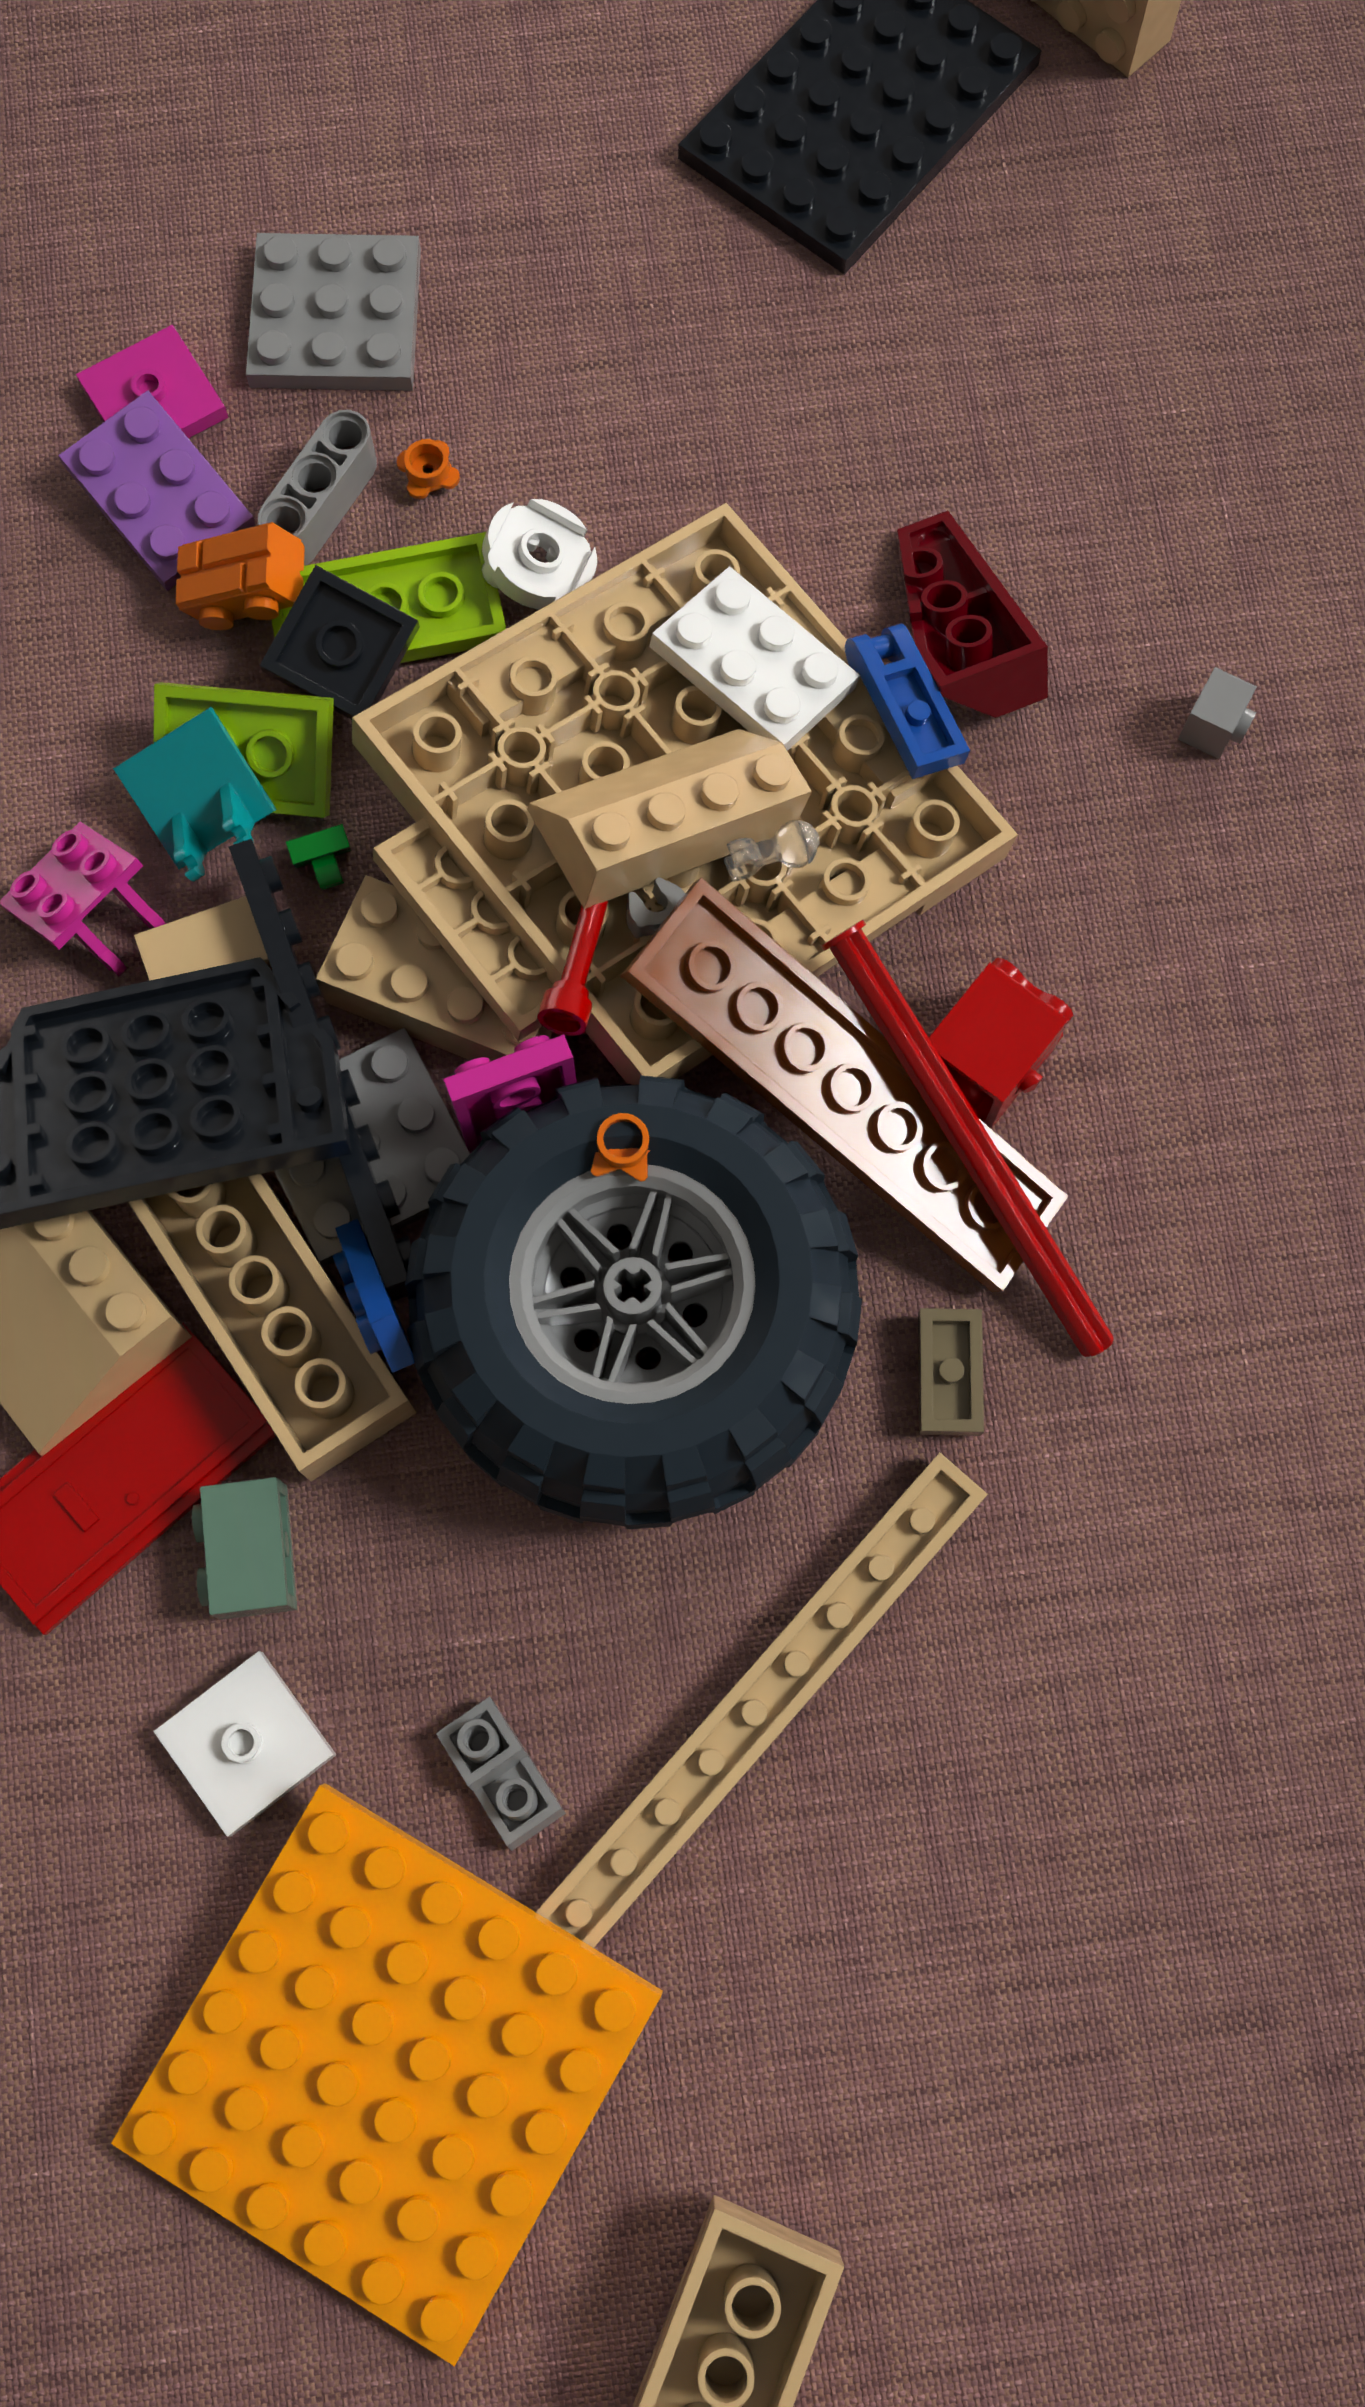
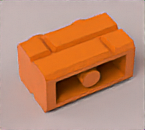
M273 522L183 544L178 547L177 572L181 578L176 580L175 604L180 611L199 620V624L202 627L211 630L231 629L234 625V620L246 617L257 620L275 619L279 615V610L293 606L303 588V577L300 575V571H304L305 546L301 539Z

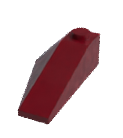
M947 510L897 529L913 640L941 695L994 718L1048 698V646L950 512Z

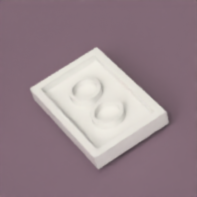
M730 566L652 633L649 646L750 733L782 742L787 751L856 688L860 677L855 670Z

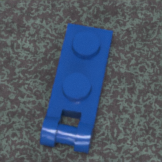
M897 624L884 628L880 636L870 638L867 634L848 638L845 642V654L848 664L859 673L911 778L916 779L964 764L970 749L907 627L904 624ZM887 658L892 663L884 665L882 659Z

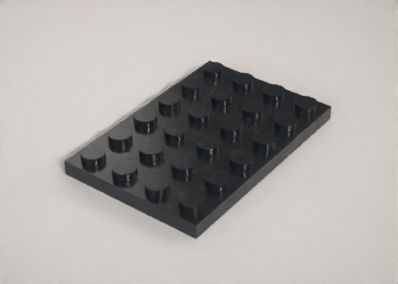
M817 0L678 144V159L845 275L1039 66L1042 50L968 0Z

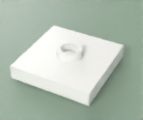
M261 1651L255 1653L153 1731L227 1837H232L336 1756V1753Z

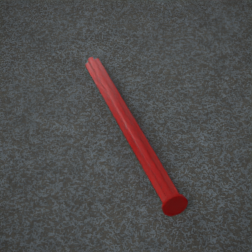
M862 919L822 944L821 948L823 951L830 948L1081 1355L1093 1357L1102 1353L1113 1344L1112 1333L861 928L866 923Z

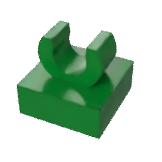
M343 824L286 841L293 865L296 868L312 864L321 890L344 884L335 856L352 851Z

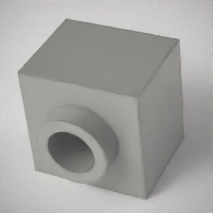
M1215 667L1197 699L1178 740L1220 759L1229 740L1241 744L1257 712L1246 707L1257 686Z

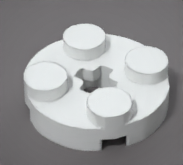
M530 499L527 506L511 508L513 503L502 507L493 517L482 544L484 557L482 573L487 583L495 588H499L512 600L524 606L540 610L592 580L597 567L595 547L591 552L590 545L584 538L588 530L581 520L566 508L551 501ZM537 546L547 551L545 559L549 563L536 560L530 555L529 551L533 552Z

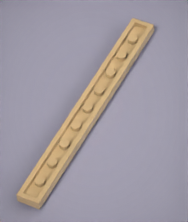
M939 1452L536 1913L594 1948L988 1494Z

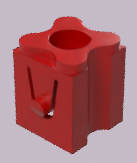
M995 958L992 963H988L929 1036V1039L978 1118L992 1129L1021 1091L1024 1093L1031 1092L1041 1082L1043 1076L1037 1071L1063 1037V1030L1073 1017V1012L1063 1000L1031 984L1012 963L1002 958Z

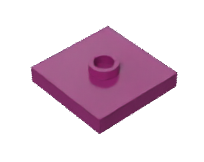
M173 324L76 374L80 386L103 422L147 390H149L188 438L229 418L223 402Z

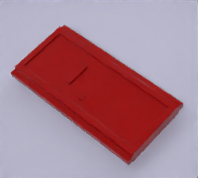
M184 1322L182 1325L192 1336L190 1339L45 1455L41 1456L34 1449L0 1478V1585L43 1635H48L193 1508V1505H197L201 1501L200 1487L221 1484L276 1436L258 1406Z

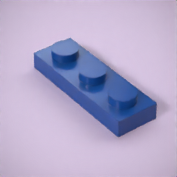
M358 1218L336 1227L335 1230L343 1251L332 1256L345 1284V1292L357 1317L355 1320L369 1353L373 1354L382 1350L392 1373L414 1364L413 1353L393 1301L385 1289L371 1247Z

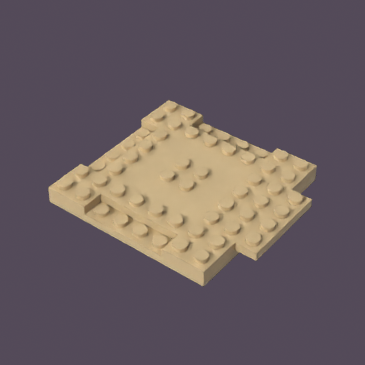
M727 503L352 717V744L416 822L374 847V862L517 1041H520L542 1026L537 1019L542 997L547 989L552 988L554 982L561 980L582 906L528 812L529 803L737 729L749 732L649 647L652 633L730 566L849 665L845 654V642L847 639ZM859 677L856 688L788 750L789 755L812 791L794 830L666 878L665 880L676 884L686 893L692 884L702 877L814 976L818 977L838 963L830 948L823 951L821 948L822 944L862 919L866 925L861 929L870 942L913 912L920 916L1006 858L1018 834L958 766L912 779L861 677ZM654 883L632 891L641 898L648 910L652 912L664 910L663 906L657 903L658 901L652 893ZM626 893L608 901L585 985L589 991L588 998L592 1002V1010L585 1032L627 1084L639 1085L640 1075L678 1079L712 1056V1054L621 977L626 968L652 937V935L635 938L628 928L626 904L629 893Z

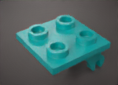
M212 707L113 768L178 870L187 866L188 871L184 874L192 882L205 875L202 863L207 852L233 836L237 839L233 844L249 839L253 841L251 831L254 824L277 810Z

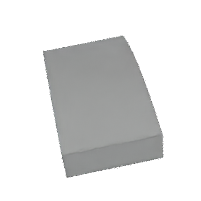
M490 1696L436 1733L465 1783L475 1793L504 1843L511 1851L566 1814Z

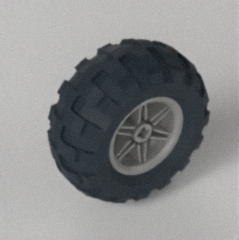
M640 1075L639 1085L604 1086L599 1084L598 1078H593L555 1088L556 1096L526 1112L524 1110L521 1111L519 1107L513 1108L480 1132L481 1142L460 1165L454 1163L449 1166L427 1201L430 1208L420 1238L412 1242L405 1282V1287L408 1291L410 1325L407 1329V1334L417 1374L431 1399L436 1414L469 1459L501 1487L505 1486L537 1505L540 1510L579 1523L590 1521L626 1527V1529L670 1527L672 1523L706 1513L713 1512L715 1515L753 1496L755 1491L784 1468L790 1467L818 1435L838 1396H840L858 1341L862 1305L857 1278L858 1253L845 1213L838 1211L824 1183L825 1174L798 1142L790 1141L788 1143L768 1127L764 1122V1114L727 1093L722 1094L720 1098H713L691 1091L684 1087L685 1080ZM614 1114H632L641 1119L648 1129V1150H650L647 1154L648 1178L643 1182L637 1181L621 1170L600 1177H596L591 1173L595 1153L599 1152L597 1147L598 1129L605 1119ZM623 1121L611 1125L606 1130L603 1141L607 1150L640 1149L643 1139L640 1130L634 1124ZM623 1226L630 1231L632 1241L627 1248L618 1250L607 1240L608 1233L613 1227ZM686 1244L692 1250L693 1256L692 1259L670 1263L668 1253L673 1246ZM568 1269L581 1271L586 1279L585 1283L567 1288L561 1285L560 1280L563 1272ZM626 1282L633 1288L639 1287L642 1283L645 1284V1300L640 1303L637 1299L631 1297L622 1302L621 1286ZM692 1305L703 1307L708 1314L706 1321L701 1326L690 1327L682 1318L685 1309ZM590 1330L596 1333L600 1340L599 1346L592 1352L579 1350L574 1343L575 1337L579 1332ZM654 1349L661 1357L659 1365L652 1370L640 1368L636 1363L637 1354L641 1351Z

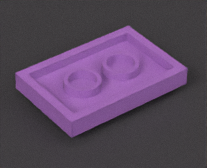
M149 390L58 455L66 470L166 591L176 585V580L181 578L177 572L179 546L256 526L252 514Z

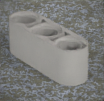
M338 410L328 415L260 508L258 525L273 522L286 531H295L293 535L301 539L305 546L304 566L308 565L316 557L372 478L377 468V457L366 418L352 410ZM348 446H355L351 449L342 450L343 448H346ZM318 488H326L323 491L311 493Z

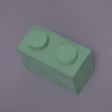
M277 1477L200 1487L201 1504L193 1505L192 1525L196 1542H204L206 1567L198 1568L197 1591L201 1606H209V1614L221 1620L298 1610L287 1485Z

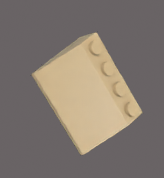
M90 1210L0 1229V1404L38 1454L43 1456L192 1337Z

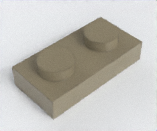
M920 1308L918 1312L919 1435L981 1436L984 1433L982 1309Z

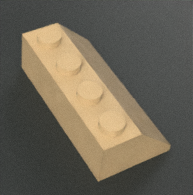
M737 729L530 802L527 810L584 909H587L595 904L653 884L658 877L662 879L672 877L793 831L812 791L782 742Z

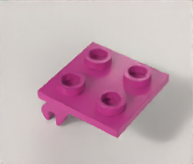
M79 822L72 830L61 834L53 843L52 849L30 871L18 876L12 883L10 891L0 900V906L59 950L74 936L108 970H112L118 977L127 967L81 920L112 891L150 929L166 924L127 883L143 867L142 863L135 856L82 822Z

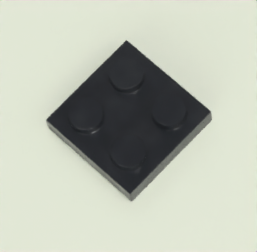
M315 565L264 656L260 667L264 673L305 695L334 698L333 710L352 720V717L379 702L419 630V622L408 614Z

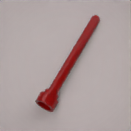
M608 901L595 904L587 909L581 906L561 980L554 982L552 988L547 989L543 994L537 1019L542 1026L552 1032L575 1036L584 1033L587 1029L592 1002L588 998L589 991L585 985Z

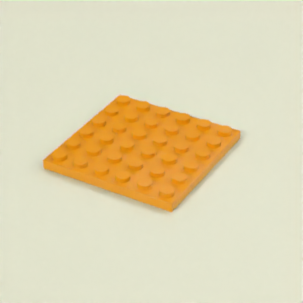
M324 1783L319 1785L111 2144L455 2367L660 2000L663 1990Z

